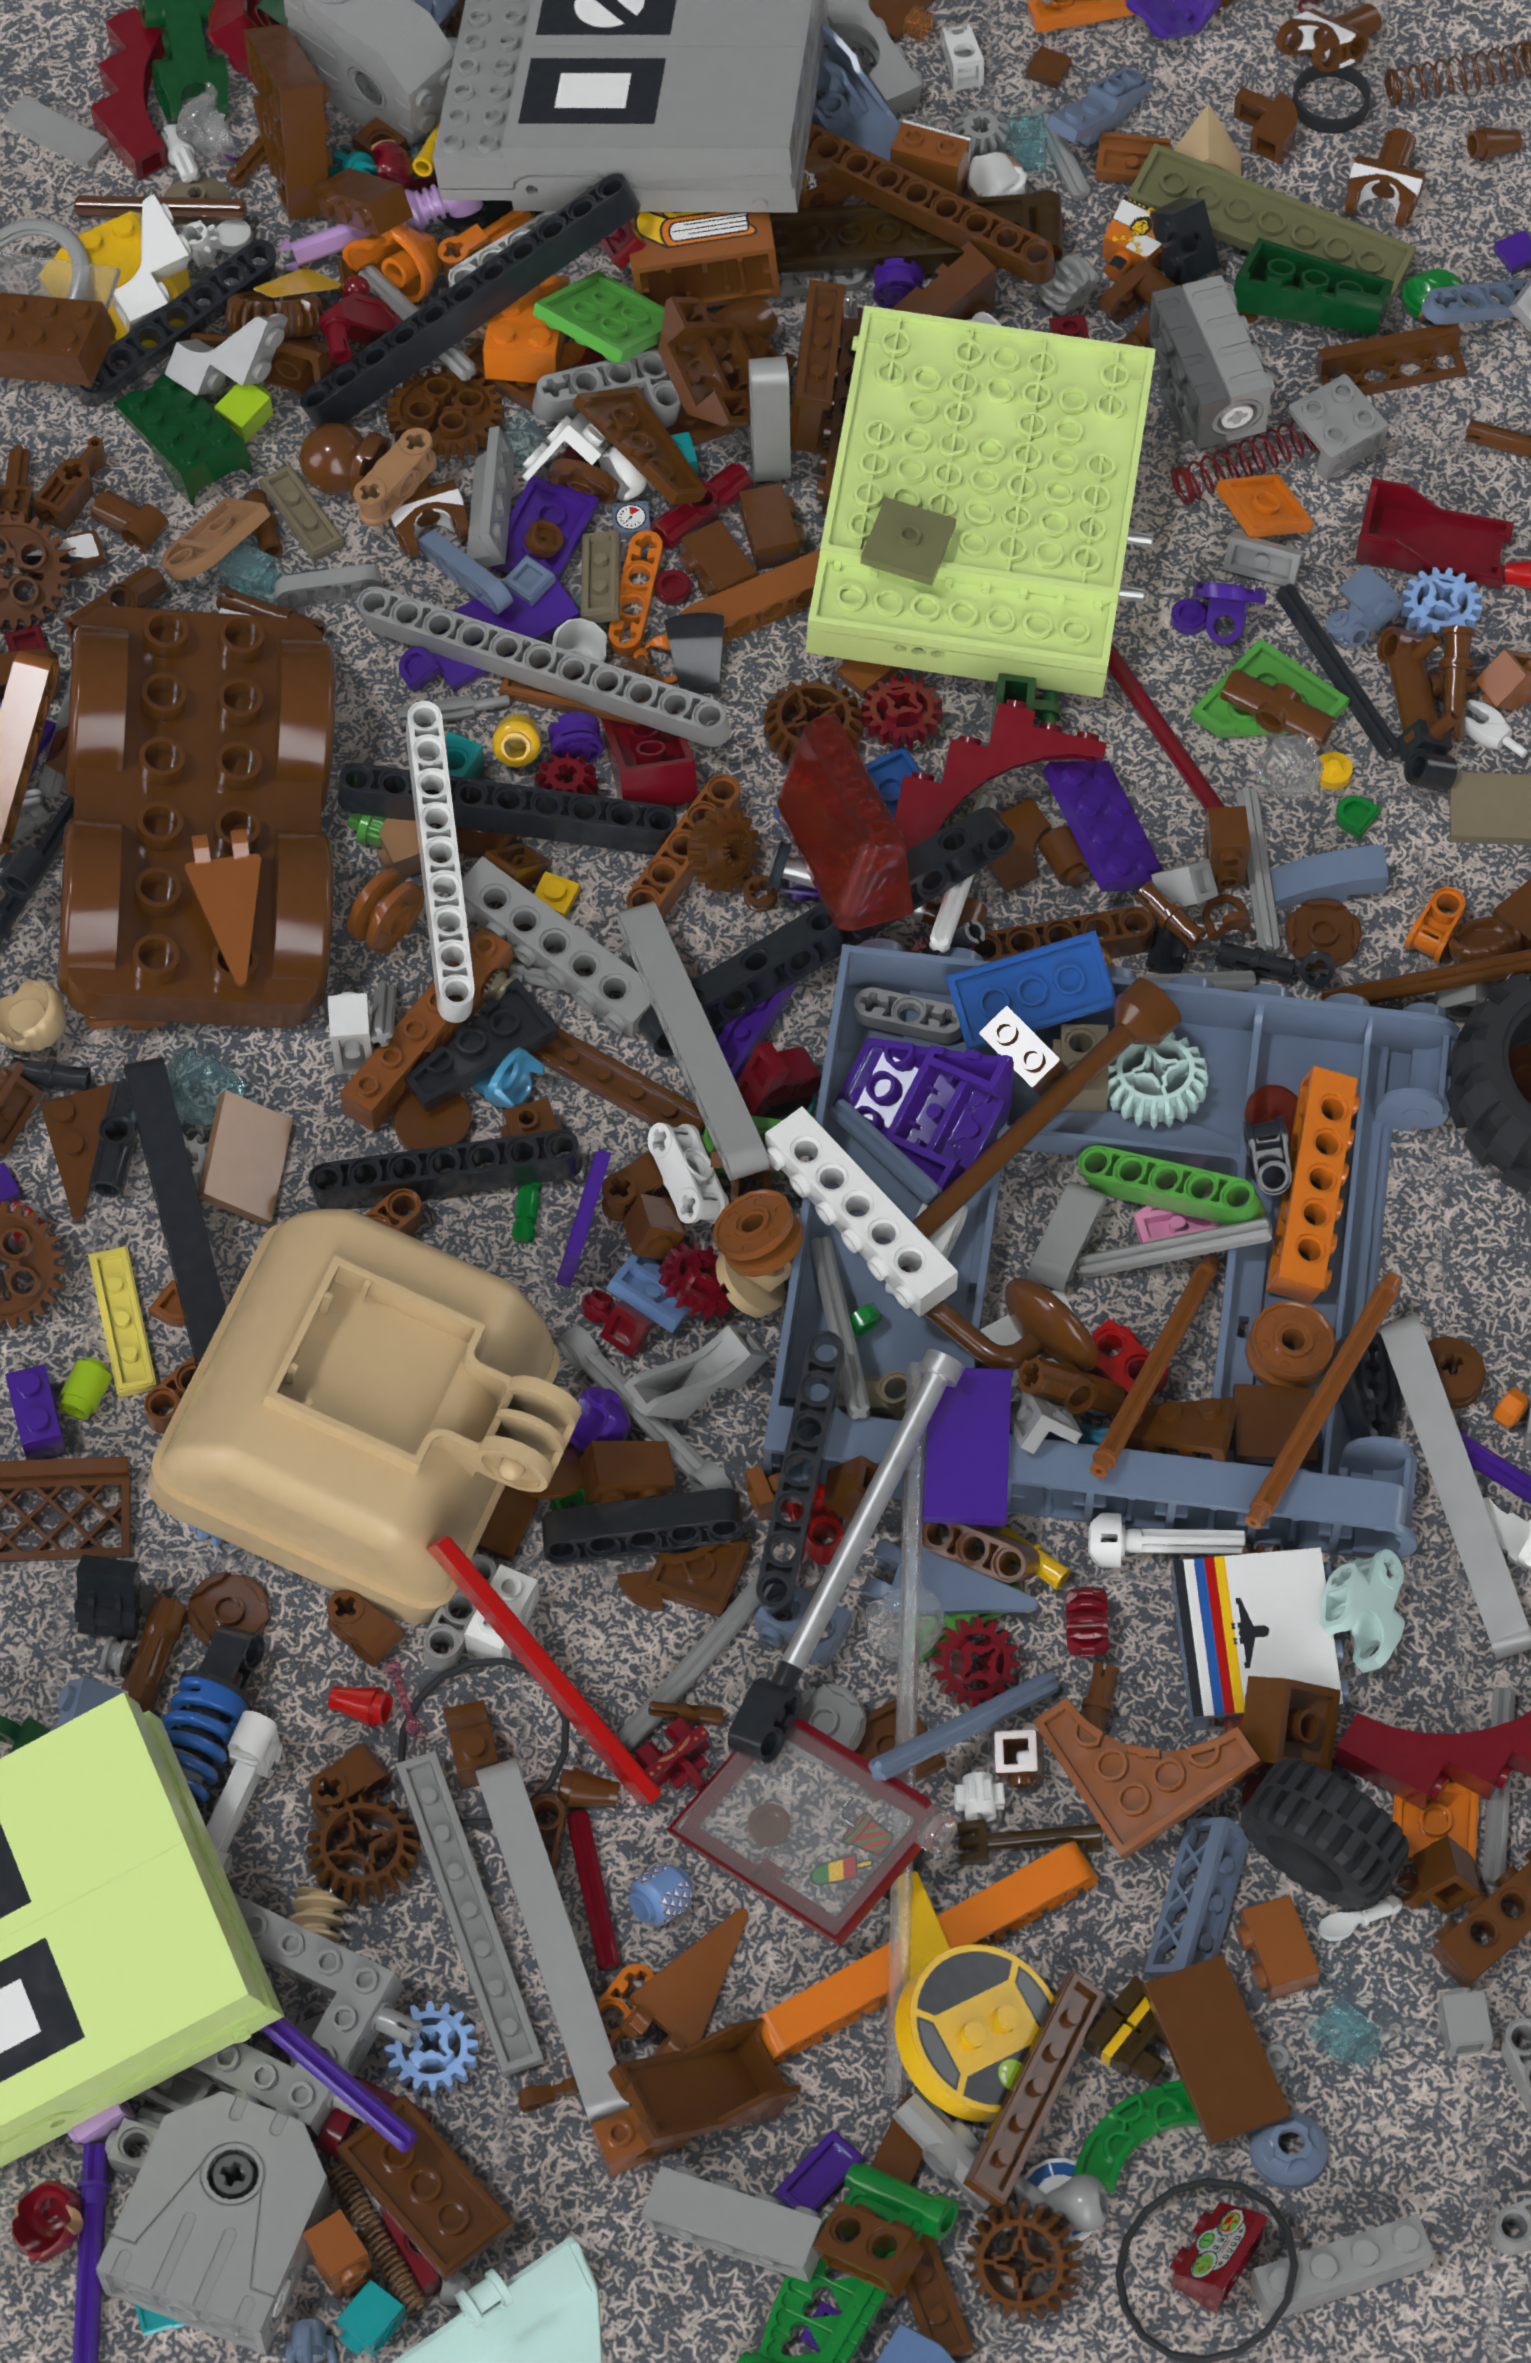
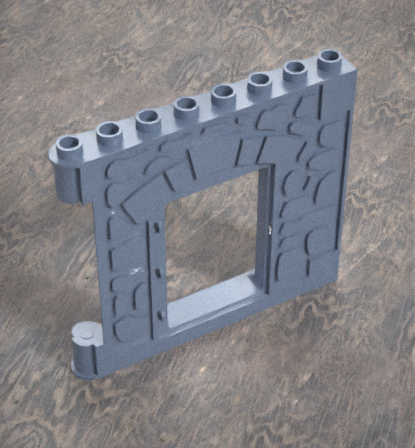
M884 938L866 940L861 946L842 944L815 1120L912 1222L916 1218L923 1201L830 1116V1108L833 1106L867 1037L914 1043L916 1046L922 1047L939 1046L945 1047L947 1050L961 1052L967 1050L963 1035L954 1043L942 1044L866 1027L860 1024L855 1017L854 998L859 991L874 987L954 1005L945 976L989 963V961H983L978 953L960 947L949 948L944 953L940 951L938 955L906 952V949L898 942ZM1107 966L1117 998L1137 979V976L1129 969L1119 966ZM1196 975L1177 976L1171 979L1169 983L1151 981L1168 995L1181 1015V1024L1173 1031L1176 1036L1175 1040L1179 1041L1187 1037L1189 1048L1198 1047L1200 1058H1204L1207 1064L1209 1080L1206 1087V1097L1203 1102L1199 1103L1196 1114L1188 1113L1184 1123L1174 1118L1170 1128L1164 1122H1158L1153 1130L1150 1122L1144 1121L1137 1127L1135 1117L1124 1121L1121 1116V1110L1113 1111L1108 1099L1107 1112L1061 1111L1022 1149L1079 1157L1086 1148L1093 1145H1102L1245 1179L1253 1185L1264 1204L1265 1213L1263 1218L1269 1220L1273 1234L1272 1239L1268 1242L1228 1249L1211 1398L1232 1397L1234 1384L1265 1385L1255 1377L1248 1367L1245 1355L1246 1341L1249 1332L1252 1330L1253 1323L1263 1309L1276 1302L1293 1300L1305 1303L1265 1291L1282 1194L1268 1195L1253 1180L1244 1141L1243 1122L1250 1121L1252 1124L1273 1121L1276 1116L1283 1115L1290 1147L1300 1082L1313 1066H1318L1358 1078L1356 1094L1360 1095V1104L1355 1116L1351 1119L1350 1128L1355 1130V1135L1350 1150L1346 1152L1344 1162L1349 1164V1172L1344 1185L1340 1187L1339 1198L1343 1199V1208L1338 1221L1334 1224L1333 1233L1338 1235V1240L1333 1255L1329 1257L1327 1269L1332 1270V1277L1325 1293L1321 1292L1311 1304H1308L1322 1313L1332 1326L1336 1345L1337 1341L1342 1336L1349 1334L1357 1323L1361 1312L1378 1284L1392 1130L1412 1132L1413 1128H1421L1420 1130L1436 1128L1444 1124L1448 1117L1449 1104L1446 1093L1451 1086V1076H1447L1446 1071L1452 1047L1461 1029L1454 1022L1448 1020V1012L1441 1006L1420 1002L1407 1005L1403 1010L1371 1007L1365 998L1349 993L1334 994L1327 997L1325 1001L1294 998L1290 991L1273 984L1255 985L1249 988L1247 992L1215 988L1210 980ZM871 1003V1006L866 1008V1011L872 1012L874 1007H878V1004ZM892 1006L889 1007V1013H887L888 1017H891ZM1114 1008L1061 1024L1109 1025L1110 1032L1115 1027ZM913 1009L903 1010L898 1015L899 1019L904 1022H913L920 1016ZM927 1014V1015H926V1016H927V1023H926V1025H929V1021H928V1020H929V1018L931 1019V1015H930V1014ZM946 1019L944 1024H940V1027L947 1028L952 1023V1020ZM1061 1024L1034 1031L1051 1051L1053 1039H1060ZM990 1045L971 1050L985 1055L997 1056L998 1054ZM1014 1069L1012 1075L1011 1107L993 1143L1041 1098ZM1322 1111L1328 1119L1332 1120V1117L1328 1113ZM1316 1146L1321 1153L1327 1155L1323 1148ZM809 1156V1161H812L814 1158ZM1278 1166L1267 1167L1262 1174V1181L1273 1182L1278 1179L1281 1168ZM1002 1169L965 1204L968 1208L966 1220L948 1258L950 1264L958 1271L957 1290L945 1298L944 1301L979 1330L981 1327ZM1311 1181L1312 1185L1315 1188L1321 1190L1320 1186L1316 1182ZM828 1183L824 1185V1187L828 1189H836L840 1187L838 1184ZM807 1196L802 1199L799 1218L805 1233L803 1244L793 1258L764 1441L763 1458L766 1479L781 1472L808 1343L816 1333L829 1331L810 1251L813 1238L827 1236L832 1240L849 1316L869 1303H874L882 1314V1319L875 1328L864 1336L855 1339L863 1376H884L890 1371L899 1370L904 1371L912 1378H923L925 1374L919 1370V1366L928 1349L938 1350L955 1358L965 1368H975L976 1359L927 1317L924 1315L919 1317L911 1308L905 1309L894 1295L885 1291L886 1281H879L873 1276L864 1257L859 1252L853 1253L847 1248L841 1238V1233L833 1224L829 1226L821 1220L816 1212L815 1205ZM1248 1200L1241 1202L1237 1207L1243 1206ZM855 1210L850 1212L849 1214L852 1216L860 1217L865 1215L866 1213H864L863 1211ZM1304 1215L1309 1223L1315 1225L1313 1219ZM887 1238L875 1240L879 1244H889L892 1242ZM1299 1251V1254L1302 1258L1310 1261L1309 1257L1304 1252ZM1238 1321L1248 1322L1246 1338L1237 1337ZM1283 1343L1288 1349L1297 1350L1292 1344ZM832 1345L820 1346L816 1350L815 1356L823 1362L833 1360L835 1356ZM1332 1358L1327 1365L1326 1371L1318 1380V1382L1309 1387L1315 1388V1394L1320 1383L1322 1382L1324 1376L1326 1375L1328 1369L1332 1364ZM815 1384L808 1389L806 1395L813 1401H822L828 1396L830 1391L825 1385ZM906 1392L898 1394L894 1399L903 1397ZM1339 1398L1317 1435L1318 1461L1316 1466H1299L1276 1506L1272 1517L1266 1519L1261 1529H1254L1248 1526L1245 1518L1250 1511L1249 1505L1251 1501L1255 1498L1274 1464L1234 1462V1450L1229 1449L1226 1462L1213 1460L1210 1453H1205V1459L1123 1449L1118 1457L1116 1466L1109 1470L1106 1477L1098 1478L1090 1472V1466L1094 1461L1093 1454L1099 1448L1097 1445L1044 1439L1036 1452L1032 1454L1020 1448L1014 1435H1010L1007 1513L1091 1523L1100 1513H1121L1122 1524H1125V1528L1244 1530L1245 1543L1259 1544L1261 1542L1266 1546H1274L1278 1543L1280 1547L1290 1549L1321 1547L1322 1553L1370 1558L1377 1552L1388 1549L1394 1552L1399 1559H1403L1412 1555L1417 1549V1535L1411 1530L1417 1456L1412 1455L1410 1445L1396 1438L1371 1436L1356 1439L1347 1423ZM837 1399L819 1483L822 1482L826 1485L829 1469L860 1455L879 1465L901 1421L894 1419L890 1414L870 1413L865 1419L859 1417L854 1420L849 1417L848 1412H841L839 1410ZM806 1424L800 1428L798 1436L802 1440L813 1441L820 1436L821 1429L815 1424ZM927 1426L891 1498L924 1502ZM799 1463L791 1468L790 1476L796 1481H805L811 1476L813 1470L809 1465Z

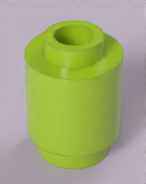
M91 1357L86 1358V1360H77L60 1392L61 1402L59 1408L67 1415L79 1420H88L90 1414L96 1413L112 1380L111 1374L107 1371V1365Z

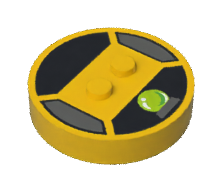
M979 1944L962 1945L949 1949L916 1971L902 1990L895 2014V2038L901 2061L911 2080L921 2093L943 2111L968 2121L993 2122L1054 1996L1042 1978L1028 1964L1005 1950Z

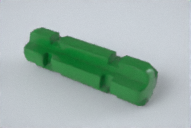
M533 1182L530 1185L521 1186L518 1190L514 1214L516 1221L513 1223L511 1233L514 1242L530 1244L534 1241V1224L537 1222L540 1202L539 1191L542 1189V1183Z

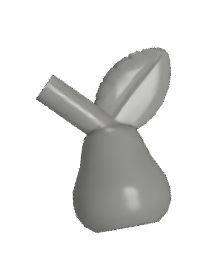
M1019 2174L1012 2189L1022 2199L1030 2200L1032 2212L1035 2211V2208L1041 2202L1047 2204L1046 2216L1049 2218L1056 2211L1062 2212V2219L1057 2223L1059 2226L1065 2227L1068 2224H1073L1075 2230L1091 2232L1100 2229L1108 2217V2200L1102 2182L1091 2174L1074 2176L1063 2185L1047 2193V2195ZM1013 2226L1010 2248H1013L1014 2237L1018 2234V2226ZM1036 2231L1037 2241L1041 2246L1046 2238ZM1024 2251L1021 2252L1017 2257L1025 2256Z

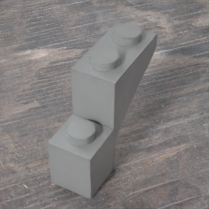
M279 313L272 314L267 318L264 316L255 317L217 348L211 347L199 339L176 342L164 374L196 396L218 392L224 384L226 376L241 386L262 383L271 371V361L276 348L284 339V328L288 318Z
M727 1325L714 1339L696 1352L638 1373L631 1377L623 1386L632 1396L630 1399L632 1405L642 1415L687 1420L717 1388H740L770 1356L748 1328Z

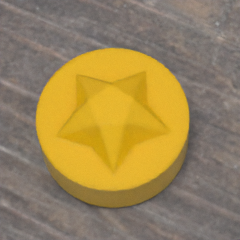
M1339 752L1322 754L1315 763L1314 777L1316 782L1328 790H1339L1346 787L1352 777V762L1346 755Z

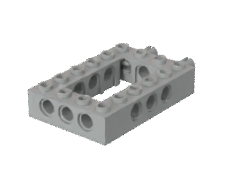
M234 1893L261 1960L275 1967H281L287 1977L294 1981L300 1978L320 1988L326 1997L333 1999L310 2040L351 2076L357 2074L379 2032L404 2043L407 2047L414 2045L416 2039L412 2035H420L422 2022L393 2009L404 1989V1985L394 1971ZM243 2042L234 2043L187 2068L212 2081L214 2086L232 2095H235L237 2091L244 2092L258 2099L261 2106L272 2110L279 2106L294 2111L299 2115L298 2119L304 2122L308 2133L319 2138L332 2110L336 2108L367 2124L362 2117L298 2062L293 2068Z

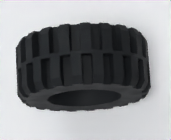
M1286 1759L1274 1764L1241 1811V1828L1244 1830V1835L1249 1841L1253 1842L1254 1848L1261 1855H1264L1271 1865L1276 1869H1280L1293 1882H1297L1305 1887V1890L1323 1897L1325 1901L1331 1904H1339L1344 1909L1364 1911L1375 1907L1409 1857L1407 1837L1402 1834L1400 1826L1390 1819V1815L1383 1808H1379L1373 1802V1799L1365 1793L1362 1794L1345 1779L1341 1780L1334 1773L1326 1769L1317 1768L1315 1764L1307 1761L1302 1763L1299 1759Z

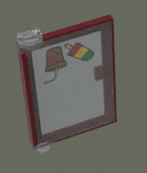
M798 1717L779 1756L773 1762L766 1764L733 1751L667 1828V1831L676 1840L840 1947L923 1848L931 1854L942 1852L952 1841L957 1824L953 1816L934 1805L929 1798L894 1776L887 1780H874L872 1772L868 1767L870 1761Z

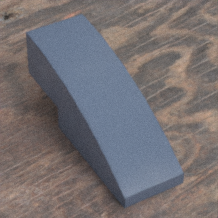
M1384 844L1322 853L1270 870L1275 906L1301 905L1309 900L1323 898L1346 902L1347 895L1386 893L1389 878Z

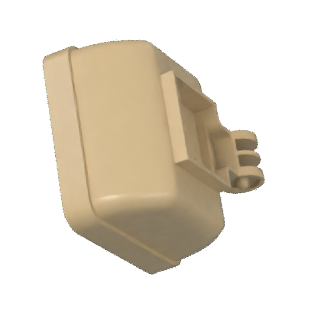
M349 1209L311 1210L272 1226L263 1236L153 1455L147 1486L151 1498L160 1509L185 1523L336 1592L344 1589L352 1590L379 1612L410 1624H428L433 1620L438 1608L446 1606L453 1598L458 1586L427 1550V1547L437 1538L450 1536L468 1559L471 1560L505 1485L527 1492H542L548 1487L580 1418L581 1406L568 1392L553 1384L560 1364L557 1347L553 1344L548 1326L540 1312L513 1283L357 1211Z

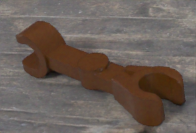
M615 2058L616 2064H620V2061ZM575 2077L565 2079L560 2084L553 2086L551 2084L533 2085L520 2089L518 2092V2103L521 2111L527 2113L540 2109L555 2101L554 2098L564 2095L573 2096L579 2093Z

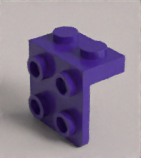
M1125 0L1127 8L1134 14L1142 17L1149 25L1151 33L1165 40L1198 34L1222 3L1221 0Z

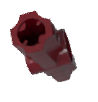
M731 463L707 482H702L707 490L702 501L675 505L651 523V531L656 532L661 537L665 549H674L681 543L682 537L717 521L720 513L739 500V491L754 488L753 480L740 463Z

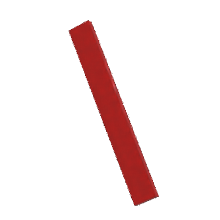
M450 1536L437 1538L431 1543L427 1550L631 1796L640 1805L651 1804L661 1795V1790L453 1539Z

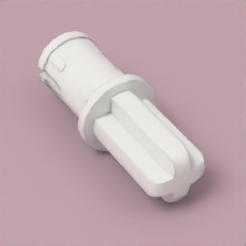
M167 125L163 128L165 132L161 131V139L168 150L167 158L170 164L176 166L184 183L190 184L192 181H197L200 178V173L194 160L195 150L193 146L187 143L183 130L179 125Z

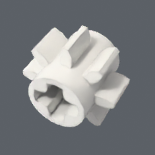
M201 220L190 223L187 226L184 225L182 234L185 236L191 249L188 261L193 259L197 267L211 261L214 262L217 250L223 248L215 226L212 224L206 228Z
M973 1772L966 1774L962 1778L963 1785L954 1786L955 1811H964L967 1821L985 1819L986 1822H989L996 1818V1810H1004V1784H994V1776L991 1773Z

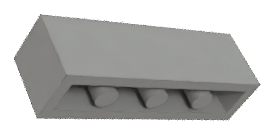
M663 2166L660 2167L641 2213L648 2228L808 2283H810L820 2258L813 2245L825 2225L817 2212L802 2206H797L795 2210L781 2206L777 2199L764 2193H756L755 2197L742 2193L736 2185L725 2180L718 2179L715 2181V2184L702 2180L699 2174L682 2166H677L675 2170Z
M1417 2213L1298 2253L1299 2267L1292 2301L1281 2318L1429 2269L1435 2254L1419 2214ZM1289 2257L1254 2268L1249 2283L1265 2324L1269 2322L1284 2298L1290 2269Z

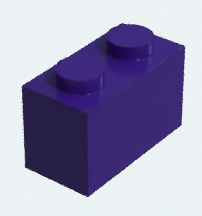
M45 1364L5 1374L26 1460H44L67 1454Z

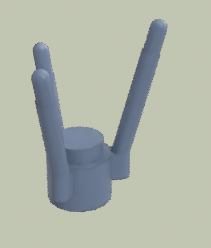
M304 2319L290 2325L291 2340L285 2342V2363H295L296 2357L298 2363H317L323 2360V2353L326 2354L328 2363H339L335 2352L334 2336L326 2335L324 2321Z

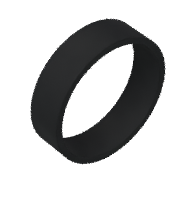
M1312 65L1302 71L1297 77L1294 84L1292 102L1297 109L1298 120L1306 127L1326 134L1344 133L1356 128L1365 119L1370 102V86L1366 78L1349 65L1326 73L1314 68ZM1335 77L1346 80L1357 87L1363 95L1365 102L1357 112L1350 116L1329 119L1308 111L1300 102L1298 92L1305 84L1314 79Z

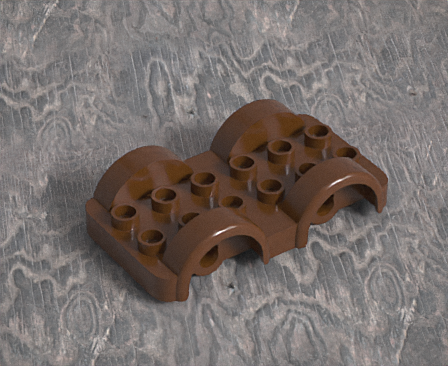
M120 606L102 607L91 611L84 617L82 625L75 629L71 642V683L65 788L67 793L74 797L73 818L67 822L64 829L62 846L63 877L57 985L59 990L66 994L68 1003L76 1011L95 1018L270 1028L295 1027L305 1023L313 1016L315 1008L320 1007L324 1001L331 949L334 886L333 849L328 835L321 832V811L327 804L334 743L336 668L333 647L328 641L323 640L321 632L314 625L294 618ZM246 829L249 854L255 853L261 856V871L247 984L244 987H238L235 984L185 873V865L189 862H195L191 836L207 834L210 859L233 856L230 831Z

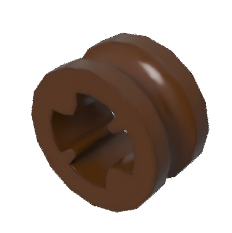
M754 875L744 884V903L752 911L766 912L777 903L778 891L776 892V889L773 887L767 888V895H762L759 899L754 897V891L759 892L762 888L766 889L769 880L767 875Z

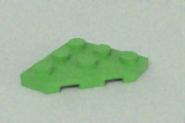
M1260 638L1191 709L1190 718L1219 738L1275 734L1263 729L1256 722L1254 715L1220 699L1221 691L1228 676L1236 669L1271 686L1276 683L1289 685L1299 693L1303 702L1336 719L1346 710L1350 698ZM1283 730V732L1279 734H1287L1288 732Z

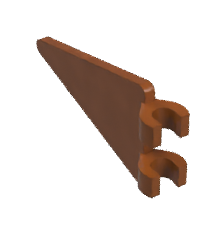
M246 829L230 831L233 856L210 859L207 834L191 836L195 862H189L185 865V873L235 984L238 987H244L247 984L261 871V856L255 853L249 854Z
M740 1908L733 1912L630 1995V2001L636 2008L627 2016L618 2030L630 2040H633L636 2035L641 2036L652 2021L657 2024L668 2036L659 2044L651 2057L682 2050L701 2040L747 1921L748 1911Z

